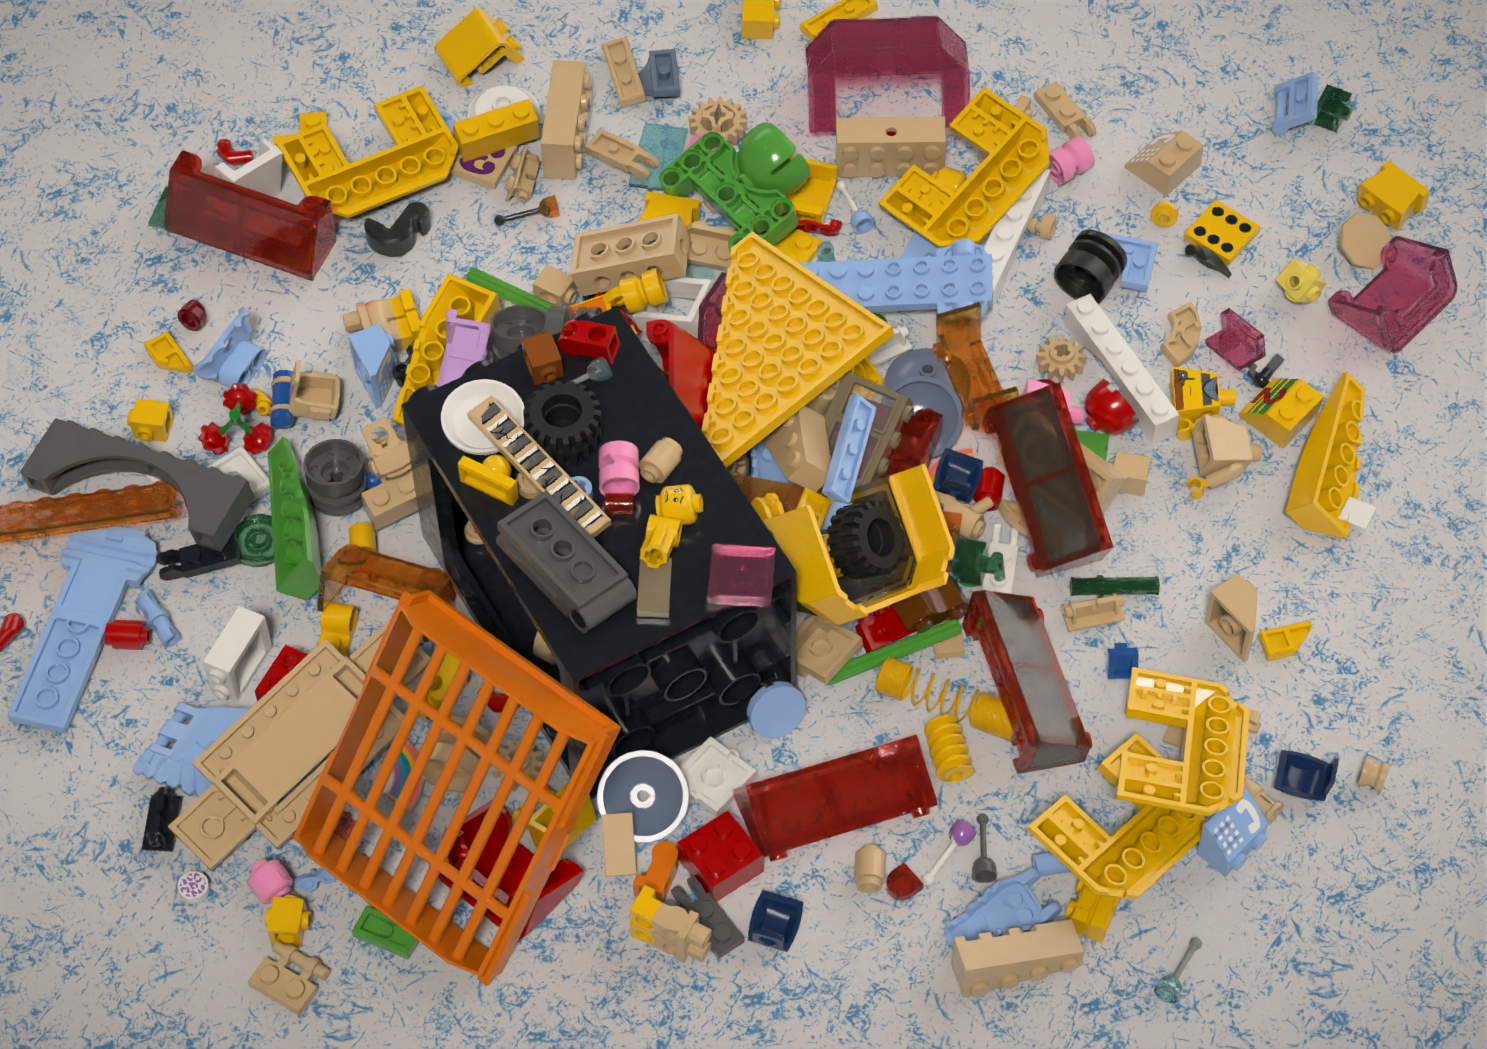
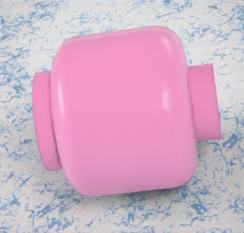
M263 858L250 868L252 874L249 876L247 884L261 903L272 904L273 897H283L291 895L293 892L291 887L294 879L279 860L274 859L267 862Z

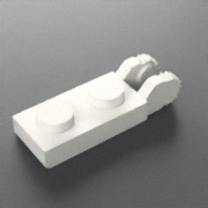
M995 523L992 542L989 544L982 596L1011 600L1019 548L1017 546L1019 531L1013 527L1010 532V545L999 543V538L1002 534L1001 524Z

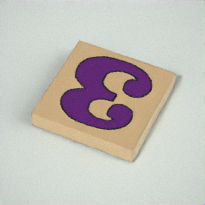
M515 145L463 162L458 151L449 175L495 190L511 164L514 154L518 152V146Z

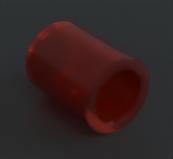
M605 493V514L634 515V493Z

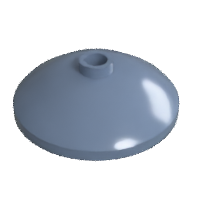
M920 348L908 351L897 357L886 372L885 387L888 389L909 377L930 376L949 385L959 397L962 405L968 396L969 377L966 369L957 358L938 349Z
M913 376L896 383L891 390L908 396L913 402L914 411L909 422L903 423L900 433H902L900 443L896 449L892 448V450L904 458L925 461L941 456L946 448L951 449L960 437L964 423L962 404L955 391L945 382L930 376ZM887 397L882 399L878 412V425L881 431L896 402ZM920 418L928 420L927 424L923 427L917 425V421Z
M637 750L618 757L606 768L598 785L597 803L601 816L603 814L632 812L634 842H651L669 835L681 823L688 808L689 790L684 774L671 759L654 751ZM640 790H646L649 793V798L644 802L639 801L637 798V793Z

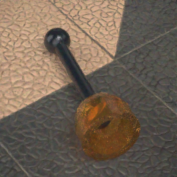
M555 195L542 199L538 208L507 216L497 215L494 218V223L501 226L506 221L541 213L546 218L558 217L560 213Z

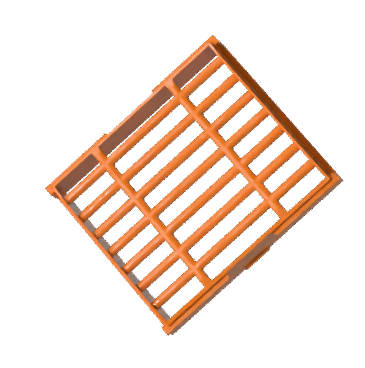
M426 590L414 594L405 591L400 597L363 680L364 686L335 750L331 751L293 839L303 847L310 859L448 964L477 975V979L485 986H488L493 977L503 972L551 871L555 870L570 839L569 834L621 726L432 591ZM424 635L437 645L414 692L405 686L403 679ZM448 652L458 659L460 664L438 710L428 702L427 695ZM473 670L485 680L462 727L452 720L451 712L470 671ZM496 687L508 695L509 698L487 744H485L476 737L475 729ZM398 695L409 703V706L366 800L356 794L354 787L395 696ZM519 705L533 713V716L510 762L500 755L499 747ZM421 712L432 720L433 723L388 818L379 811L377 804L415 721ZM545 722L558 731L534 780L524 772L523 765ZM444 729L457 740L419 822L411 835L402 828L401 820ZM572 737L586 743L587 746L560 799L549 791L547 784L569 738ZM467 747H469L481 757L435 853L425 846L424 839ZM492 764L505 775L460 870H457L449 864L447 857ZM515 782L528 790L529 794L484 888H481L473 882L471 875ZM539 800L554 809L555 813L508 908L496 899L495 892ZM348 803L360 813L346 842L335 834L334 831ZM371 820L382 828L383 831L370 859H368L357 848ZM394 837L406 846V849L392 877L380 866ZM418 855L430 866L417 894H415L403 884ZM442 873L454 883L440 912H438L427 903V900L439 874ZM465 891L475 898L477 903L464 930H462L450 919ZM487 909L503 919L489 949L474 939Z

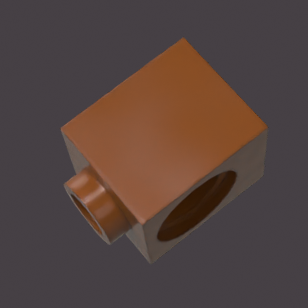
M551 331L521 340L523 358L534 385L550 383L563 377L562 358Z

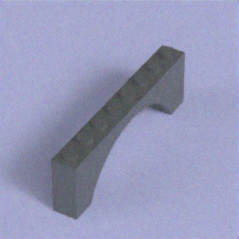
M57 418L53 420L20 470L29 488L50 495L56 494L61 489L81 479L109 472H134L160 479L176 489L185 498L189 517L188 529L196 544L219 552L223 550L255 497L248 480L240 475L231 476L223 473L218 468H207L191 459L182 460L174 457L169 452H158L142 443L136 445L127 442L120 436L115 435L112 437L103 434L96 428L87 429L79 426L74 421H63Z

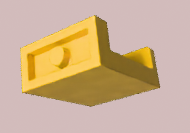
M804 158L810 168V176L800 189L786 195V197L792 201L798 219L824 224L836 189V183L838 182V166L828 162Z

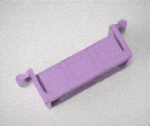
M449 309L446 312L447 344L437 382L438 387L462 377L464 371L472 364L482 360H490L492 352L490 324L458 318V313L455 309Z

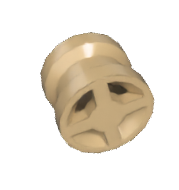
M1367 756L1358 785L1362 787L1372 786L1375 791L1381 793L1391 764L1386 762L1382 764L1376 763L1373 758Z

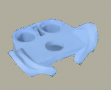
M241 307L238 310L239 315L235 317L205 358L194 366L192 371L195 375L202 379L214 380L231 388L234 383H237L239 386L242 384L248 385L261 368L266 357V350L248 342V336L252 334V330L247 319L248 312L245 307Z

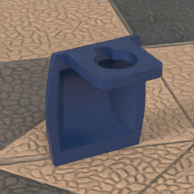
M946 448L937 465L934 490L970 503L980 483L983 460Z
M1281 750L1274 788L1295 797L1325 801L1327 794L1335 783L1339 758L1334 757L1329 764L1304 753Z
M762 890L752 912L748 941L788 952L800 926L804 902Z

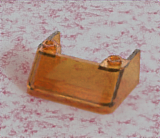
M980 303L936 314L937 343L933 344L934 354L937 360H942L953 388L960 399L963 408L961 414L965 426H970L974 431L1004 437L1010 436L1018 423V388L1015 386L1003 390L981 341Z
M348 544L340 548L322 568L320 573L317 611L320 612L326 609L345 585L400 600L402 593L405 591L414 594L430 590L451 606L455 607L456 604L455 589L449 576L443 570L429 568L362 549L355 544ZM423 635L422 641L428 643L430 639Z

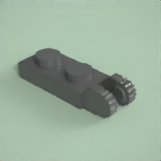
M691 876L687 879L690 890L698 898L691 904L680 887L676 886L671 889L672 896L680 907L685 909L688 914L690 910L699 913V924L712 929L708 942L711 943V950L718 959L744 943L742 934L712 896L705 892L696 877Z

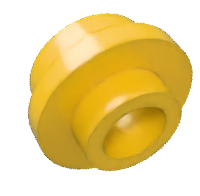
M1160 201L1151 210V220L1160 227L1172 226L1178 220V210L1173 203Z

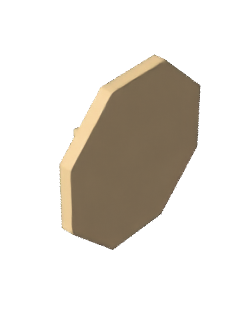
M1357 212L1341 225L1340 248L1352 265L1375 269L1390 256L1391 234L1378 216Z

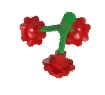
M234 383L229 390L224 391L223 397L225 399L223 406L230 409V420L223 427H219L214 422L209 423L208 426L203 425L201 427V434L198 436V439L202 442L203 449L212 451L215 455L227 452L228 443L231 441L227 431L233 425H239L245 431L242 439L244 441V449L247 452L250 451L255 455L269 448L273 441L271 435L272 427L266 426L263 422L257 426H248L242 421L241 415H247L249 410L256 407L254 399H256L257 394L251 391L247 384L239 386L237 383Z

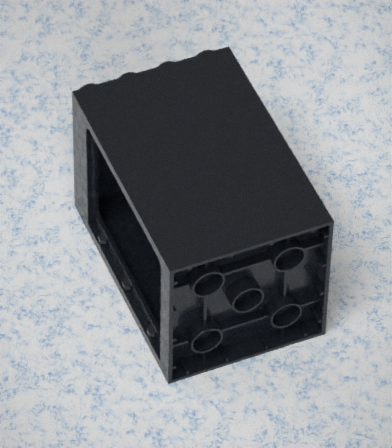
M617 306L601 314L586 312L575 319L616 326L620 347L612 366L600 364L598 358L584 355L572 356L564 353L557 345L561 332L552 335L562 358L563 377L555 381H561L562 384H566L568 381L586 374L590 367H598L600 371L598 379H588L580 384L586 386L587 392L592 391L595 394L596 400H599L603 430L601 443H598V448L594 453L589 451L587 459L579 458L576 464L571 465V462H565V465L559 466L570 478L582 476L591 482L593 502L611 519V525L594 537V539L628 573V578L636 589L637 599L640 552L645 540L650 514L657 515L655 506L656 496L660 495L664 487L690 484L696 494L702 495L703 512L698 513L695 523L682 525L679 545L672 548L669 558H672L669 618L637 617L636 599L587 633L581 632L572 623L570 617H566L496 544V537L501 534L497 530V522L532 499L525 498L518 492L519 498L512 506L460 481L458 462L463 455L482 464L483 460L488 456L495 454L503 456V454L497 452L489 455H475L455 447L447 439L442 429L441 411L447 397L459 386L474 380L489 379L502 382L511 387L520 396L526 408L525 403L528 398H532V393L536 389L541 391L542 385L547 383L534 385L523 358L522 343L515 353L493 363L489 360H482L472 364L464 371L462 377L440 387L426 385L412 393L407 402L401 404L422 536L475 623L621 726L589 793L591 800L597 797L598 785L604 771L618 757L632 751L648 750L660 753L673 760L701 746L710 736L715 739L749 722L747 707L751 698L762 687L766 686L767 688L777 681L789 682L796 687L797 571ZM555 381L550 382L548 384L550 386L555 385ZM559 419L550 425L567 427L573 425L576 421ZM665 437L675 440L683 450L681 461L663 483L648 482L642 477L641 470L638 468L640 489L636 495L627 499H611L601 494L599 490L600 469L598 466V451L602 445L611 441L633 443L639 451V462L656 441L662 440ZM510 463V478L516 480L520 472ZM468 521H470L476 531L475 533L479 535L484 544H473L466 539L464 528ZM537 632L543 638L557 664L552 665L534 655L533 645ZM544 722L541 731L551 746L558 731ZM572 737L569 738L559 759L570 779L587 746L586 743Z

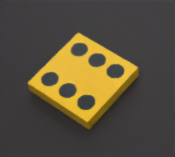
M1215 199L1184 233L1183 239L1192 245L1206 247L1229 266L1260 232L1261 226Z

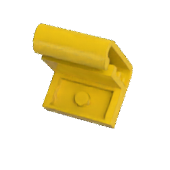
M481 8L472 10L434 46V50L460 87H467L474 83L469 73L475 68L478 72L484 74L503 56H506L517 65L525 59L519 50L522 47L519 41L514 36L508 34L507 31L510 29L501 18L496 20Z

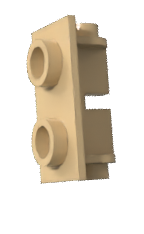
M527 145L524 146L520 154L515 153L511 161L510 168L514 170L512 174H509L504 189L508 190L506 202H508L511 196L517 197V200L520 202H526L531 198L535 182L533 180L536 178L540 161L536 154H526Z
M1112 593L1111 596L1078 603L1069 602V605L1060 607L1068 632L1125 621L1122 610L1124 600L1122 595H1116V593Z

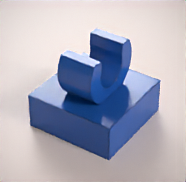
M1114 643L1113 649H1107L1106 673L1108 679H1126L1131 677L1132 667L1138 668L1139 654L1137 647L1127 648V643Z

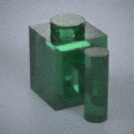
M964 538L957 539L953 559L950 561L952 574L957 582L982 586L986 573L994 574V579L998 582L1005 580L1006 575L1002 553L994 552L989 557L987 542Z

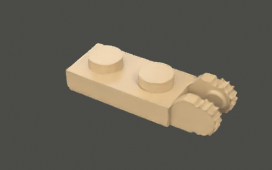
M1057 81L1034 91L1035 101L1070 139L1083 137L1081 131L1077 128L1078 126L1090 137L1097 133L1095 124H1093L1089 117H1086L1085 113Z
M600 129L584 147L587 154L627 173L631 172L634 177L643 181L647 180L650 173L645 167L638 164L639 160L644 166L650 167L653 170L660 165L659 160L653 154L651 155L649 152L644 151L642 147L603 129Z

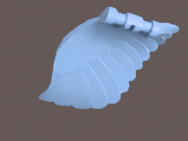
M179 702L174 709L175 714L173 717L167 719L158 732L159 738L157 741L151 743L136 761L133 772L135 775L143 773L147 780L153 778L159 785L167 783L172 789H177L181 786L183 792L188 796L194 794L197 797L201 796L212 784L192 765V762L249 709L236 707L200 709ZM185 720H191L188 725L183 724ZM175 743L172 749L166 748L168 744ZM325 757L320 763H318L285 796H283L277 802L278 805L292 791H294L310 774H312L327 758Z

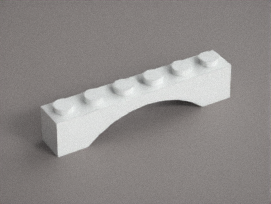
M1046 169L994 226L987 240L984 250L986 254H992L993 307H988L987 310H993L1020 239L1032 217L1039 211L1047 195L1050 169Z
M1085 295L1066 304L1065 327L1078 344H1082L1093 352L1110 371L1127 402L1135 411L1136 415H1134V418L1139 419L1137 425L1149 442L1154 445L1175 435L1180 414L1092 295Z

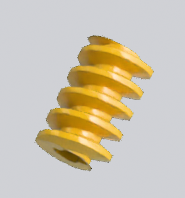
M955 715L935 717L924 727L927 745L933 758V766L936 768V776L944 782L966 780L975 772L974 767L970 765L972 762L971 757L966 755L969 752V748L964 745L966 738L961 734L963 728L960 724L956 723L958 716Z

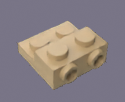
M813 613L800 624L796 631V673L804 678L809 674L827 684L863 645L862 637L841 625L827 623Z

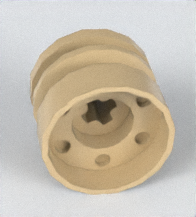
M451 715L452 720L463 727L466 718ZM478 724L475 729L476 737L487 744L491 734L487 729ZM444 729L422 775L423 779L434 786L457 740ZM467 747L447 789L448 791L464 793L481 756L469 747Z

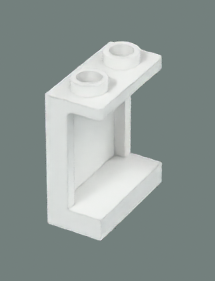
M263 139L260 141L259 157L234 171L224 162L215 166L214 207L233 221L281 192L283 152L277 146Z

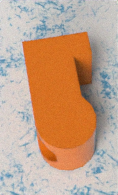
M667 841L659 842L653 847L651 853L652 862L646 875L637 873L633 882L635 897H638L643 886L647 885L656 890V899L664 903L679 867L678 849L673 843Z

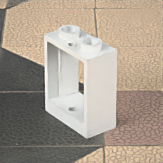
M678 277L663 280L668 299L669 297L696 299L689 315L662 314L666 303L655 307L648 303L644 310L636 312L632 316L638 329L643 331L641 335H647L646 322L666 319L700 340L705 329L709 326L710 318L715 308L719 305L720 296L713 281L710 279Z
M238 606L204 659L203 663L211 692L219 699H230L238 703L272 649L265 616Z

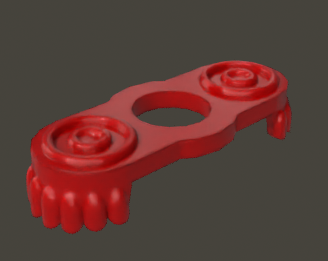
M783 213L782 215H780V217H783L788 213ZM799 219L796 228L807 233L837 236L842 227V222L831 219L830 225Z

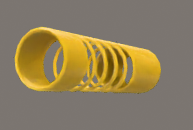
M890 656L885 659L876 681V692L902 701L912 690L911 702L914 707L919 705L926 696V709L928 712L934 710L941 700V716L948 715L955 705V716H958V707L964 683L961 685L950 709L946 714H943V704L950 681L949 678L946 680L938 700L929 709V695L935 673L932 674L924 694L915 704L914 693L921 668H918L915 678L908 689L913 675V665L898 659L896 660V658L894 659ZM976 689L969 707L957 722H961L970 711L969 723L971 728L973 727L974 729L982 730V732L985 731V733L1016 743L1023 730L1028 708L1013 703V701L1010 702L999 698V696L988 694V692L985 693V691L980 694L976 702L979 692Z

